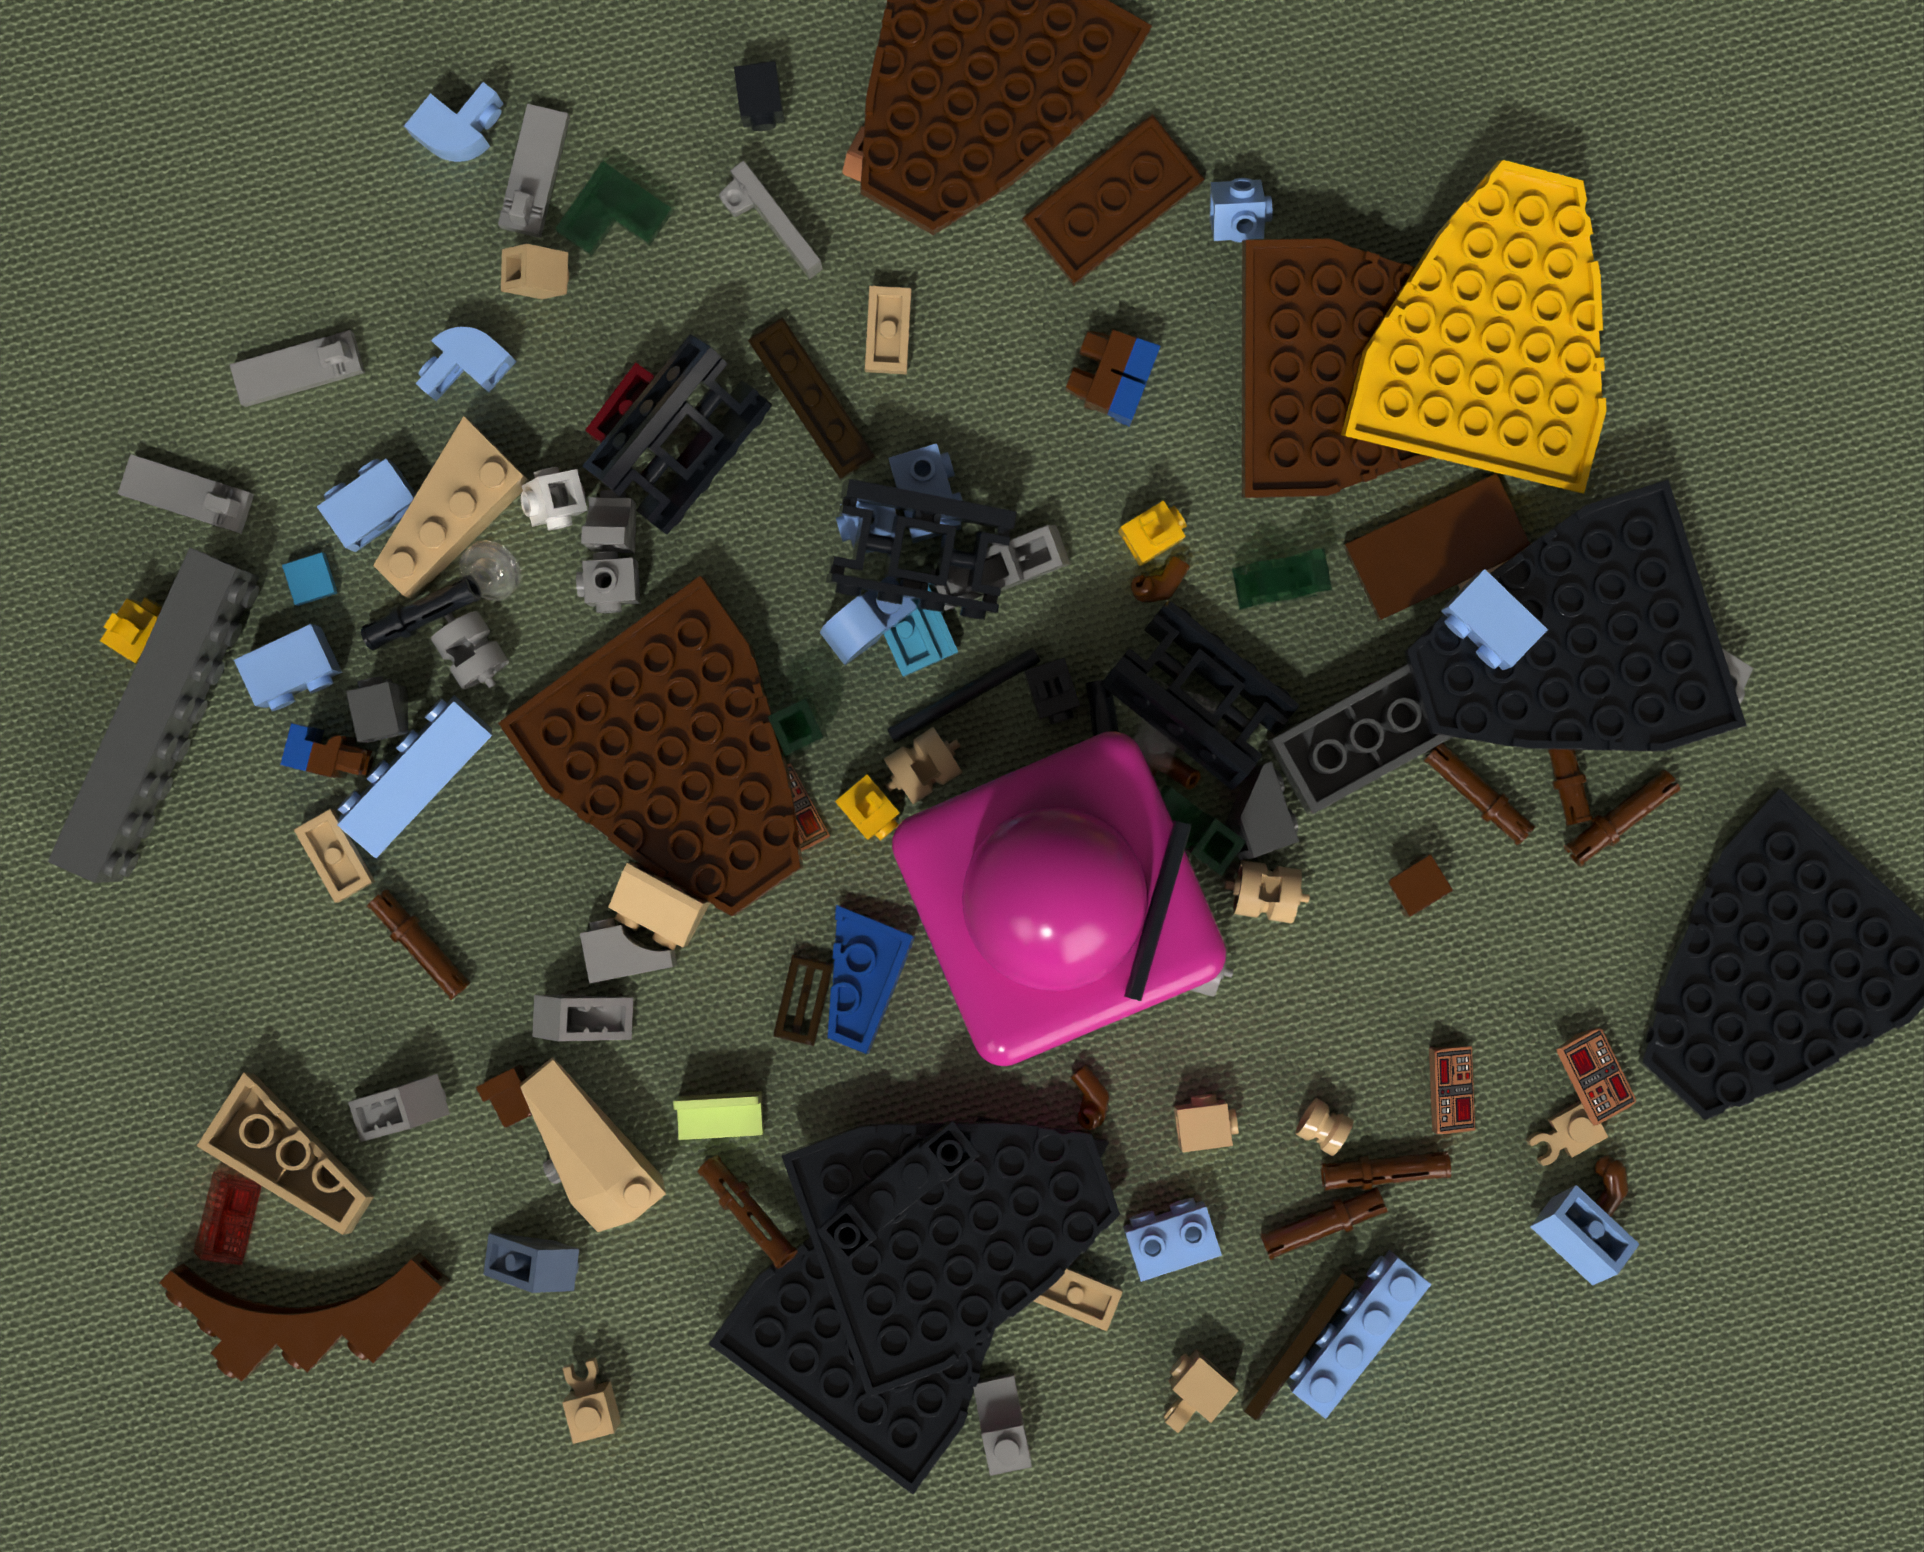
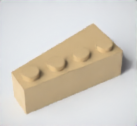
M463 416L373 566L403 596L414 600L523 492L522 485L530 480L472 422Z
M243 1072L197 1144V1147L342 1235L352 1233L374 1198L366 1187L254 1073Z

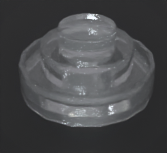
M488 540L477 541L462 554L459 562L460 573L462 577L471 575L477 581L481 589L482 598L492 601L504 600L518 588L521 581L520 567L516 558L508 549L500 544Z

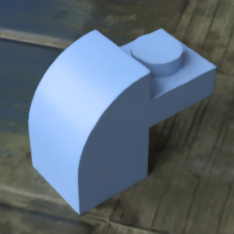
M482 82L456 114L430 93L404 127L414 139L436 156L454 162L468 161L480 156L490 147L480 132L483 129L488 130L496 123L501 115L500 108L503 102L492 88Z
M454 327L439 333L431 340L443 353L439 358L436 356L430 358L419 371L421 378L416 384L437 401L462 372L465 371L485 390L490 392L517 361L486 333L471 327Z
M888 576L881 581L900 586L894 577ZM867 591L836 613L822 627L820 634L843 664L847 665L878 642L885 632L916 610L917 606L912 599L903 597L902 605L877 600L878 592Z

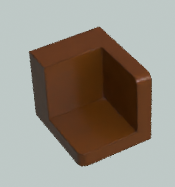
M1431 854L1419 856L1410 862V867L1388 880V885L1402 906L1399 909L1403 916L1411 917L1453 891Z
M521 1064L476 1087L483 1102L490 1099L504 1127H509L532 1116L520 1088V1083L528 1078Z

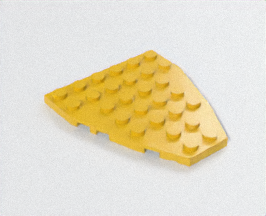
M1499 160L1495 163L1435 235L1364 348L1341 433L1342 436L1584 494L1606 415V398L1602 397L1601 371H1605L1604 357H1600L1599 331L1603 330L1601 274L1599 263L1594 261L1590 240L1593 230L1591 219L1585 211L1587 197L1583 180L1506 160Z

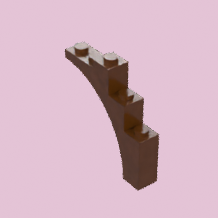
M418 1253L387 1281L367 1292L326 1305L281 1307L250 1301L219 1289L198 1276L184 1263L170 1270L159 1283L166 1289L165 1294L174 1305L182 1309L186 1307L198 1318L196 1323L203 1332L211 1337L217 1336L222 1340L210 1354L217 1359L216 1365L225 1375L230 1378H237L242 1382L264 1362L277 1346L283 1350L281 1354L287 1363L296 1369L302 1368L308 1373L343 1336L349 1341L347 1346L354 1355L362 1360L369 1359L374 1364L451 1280L426 1257Z

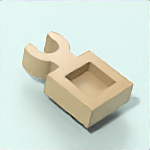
M1581 1101L1548 1119L1553 1128L1552 1131L1549 1133H1532L1526 1139V1142L1530 1146L1537 1145L1541 1141L1547 1143V1153L1537 1158L1538 1163L1545 1166L1552 1164L1558 1158L1560 1150L1563 1148L1568 1156L1573 1158L1608 1138V1135L1601 1123L1593 1126Z

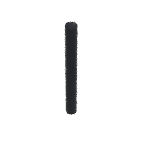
M1031 647L889 727L887 731L894 743H897L1041 661L1034 648Z
M1178 821L1173 823L1124 997L1142 1001L1191 830V825Z

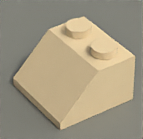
M633 862L626 864L608 908L618 912L614 918L618 922L634 930H637L639 925H642L655 932L652 936L654 941L674 950L676 945L681 947L688 946L710 902L697 898L683 887L652 873L640 863Z

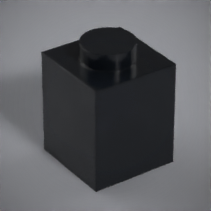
M776 62L735 66V81L743 127H751L753 131H768L776 128V123L785 122Z

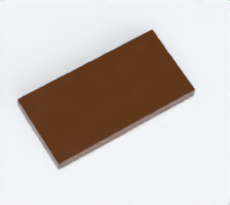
M1152 114L1024 216L1022 222L1073 286H1075L1203 184L1205 179Z
M1496 473L1357 538L1343 547L1377 619L1380 621L1468 580L1484 569H1491L1511 559L1529 546L1530 542Z

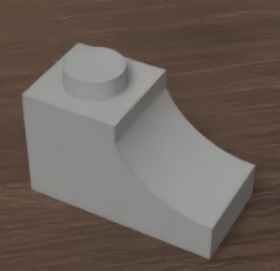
M612 490L600 491V497H589L588 514L585 525L582 526L581 543L592 552L635 553L636 503L631 498H626V492L619 496Z
M614 918L590 922L591 931L580 933L589 983L670 968L677 965L675 950L656 949L640 943L631 936L626 925L616 926Z
M572 994L534 995L532 1037L553 1041L632 1040L633 998Z
M438 1074L348 1102L360 1142L411 1129L450 1114L446 1103L445 1091L441 1087Z
M1014 1373L978 1380L977 1386L973 1387L990 1476L1031 1468V1454Z

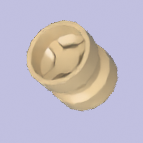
M1315 1098L1301 1117L1295 1134L1306 1141L1316 1137L1315 1140L1319 1143L1320 1149L1334 1156L1346 1141L1354 1121L1343 1113L1338 1115L1331 1113L1329 1115L1328 1104Z

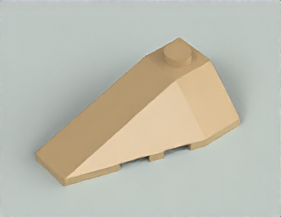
M553 1057L520 1083L522 1093L570 1203L597 1232L633 1222L666 1195L662 1175Z

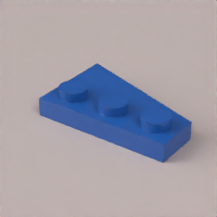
M836 905L835 920L837 922L836 938L833 945L834 970L833 985L830 992L828 1039L864 1054H869L916 936Z

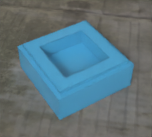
M321 552L282 565L294 605L300 606L338 594L325 553Z

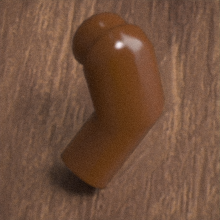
M1172 556L1161 575L1145 577L1142 574L1136 576L1131 582V591L1138 601L1144 603L1168 600L1177 590L1190 566L1181 559Z
M1155 749L1143 752L1153 777L1160 770L1187 789L1194 788L1199 782L1200 772L1180 758Z
M1085 1064L1070 1077L1083 1092L1080 1111L1077 1115L1078 1123L1084 1129L1092 1130L1104 1122L1110 1096L1107 1089L1087 1064Z
M1605 1155L1597 1161L1594 1168L1595 1172L1600 1177H1603L1604 1190L1595 1203L1611 1217L1628 1193V1182L1624 1164L1620 1160H1614L1611 1156Z

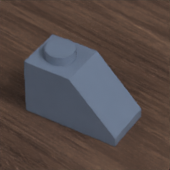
M489 1233L483 1275L531 1293L574 1291L576 1274L579 1268V1249L554 1240Z

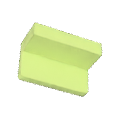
M762 1091L678 1096L673 1101V1110H677L679 1140L757 1136L764 1134Z

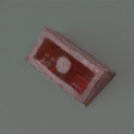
M213 1172L194 1247V1253L200 1260L242 1265L262 1187L260 1184L251 1179L222 1172Z

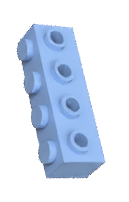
M455 695L447 703L442 698L436 702L425 715L429 722L421 731L417 733L413 729L410 730L395 747L400 753L389 764L382 760L366 778L371 784L360 795L353 791L337 809L342 813L339 816L337 826L375 858L385 850L492 736V728Z
M1391 1250L1384 1257L1380 1256L1375 1260L1367 1272L1368 1278L1358 1290L1354 1289L1345 1298L1340 1308L1342 1311L1332 1324L1330 1322L1326 1324L1314 1341L1316 1343L1306 1357L1304 1356L1286 1381L1292 1393L1325 1419L1432 1285Z

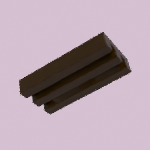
M792 954L773 1037L811 1046L815 1045L834 963ZM799 965L807 968L791 1032L784 1030L798 968ZM815 969L823 970L808 1035L800 1034Z

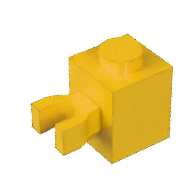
M1163 500L1122 525L1118 532L1138 565L1142 566L1181 542L1186 536L1182 529L1186 528L1187 525L1179 510L1174 505L1168 508Z
M144 597L142 602L127 598L118 613L112 612L103 626L107 630L100 639V642L137 664L162 606Z
M868 774L835 801L867 840L876 836L881 841L899 825L895 818L901 814L900 811Z

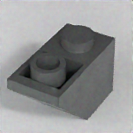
M383 676L360 680L357 682L359 689L346 691L357 742L370 743L408 734V692L406 686L395 684L392 679L383 680Z
M1272 761L1255 766L1245 778L1226 820L1240 861L1255 858L1299 842L1297 836L1298 822L1293 811L1287 807L1283 796L1285 790L1284 781L1279 771L1274 769Z

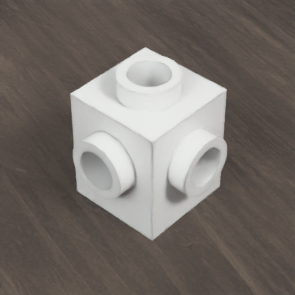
M558 467L542 469L533 473L535 479L522 485L521 505L524 514L530 517L532 527L547 524L548 531L573 525L571 518L587 511L585 491L580 482L577 469L559 472Z

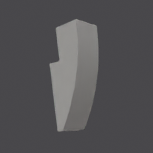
M1047 525L1012 539L1009 546L993 545L988 547L981 584L999 587L1003 591L1070 565L1071 563L1057 526ZM950 566L946 586H936L938 593L973 600L983 598V594L966 591L970 569ZM936 569L930 571L931 575H935ZM945 605L944 610L947 611L956 607Z

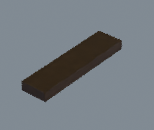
M783 317L748 340L841 481L875 459V455Z
M1338 1267L1242 1402L1243 1411L1254 1420L1260 1419L1355 1285L1353 1278Z

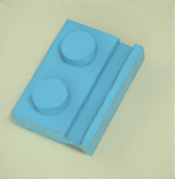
M912 599L917 606L916 610L884 633L903 677L958 653L941 612L918 608L920 600Z

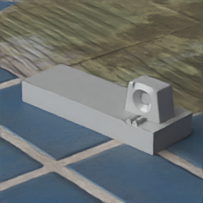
M527 104L498 226L501 229L538 238L542 237L570 121L568 113Z
M744 160L730 170L733 180L719 193V197L733 217H737L754 207L809 279L823 270L821 260Z
M351 330L229 364L240 404L244 407L365 373L355 335Z
M130 454L117 493L121 496L242 534L254 494L132 454Z

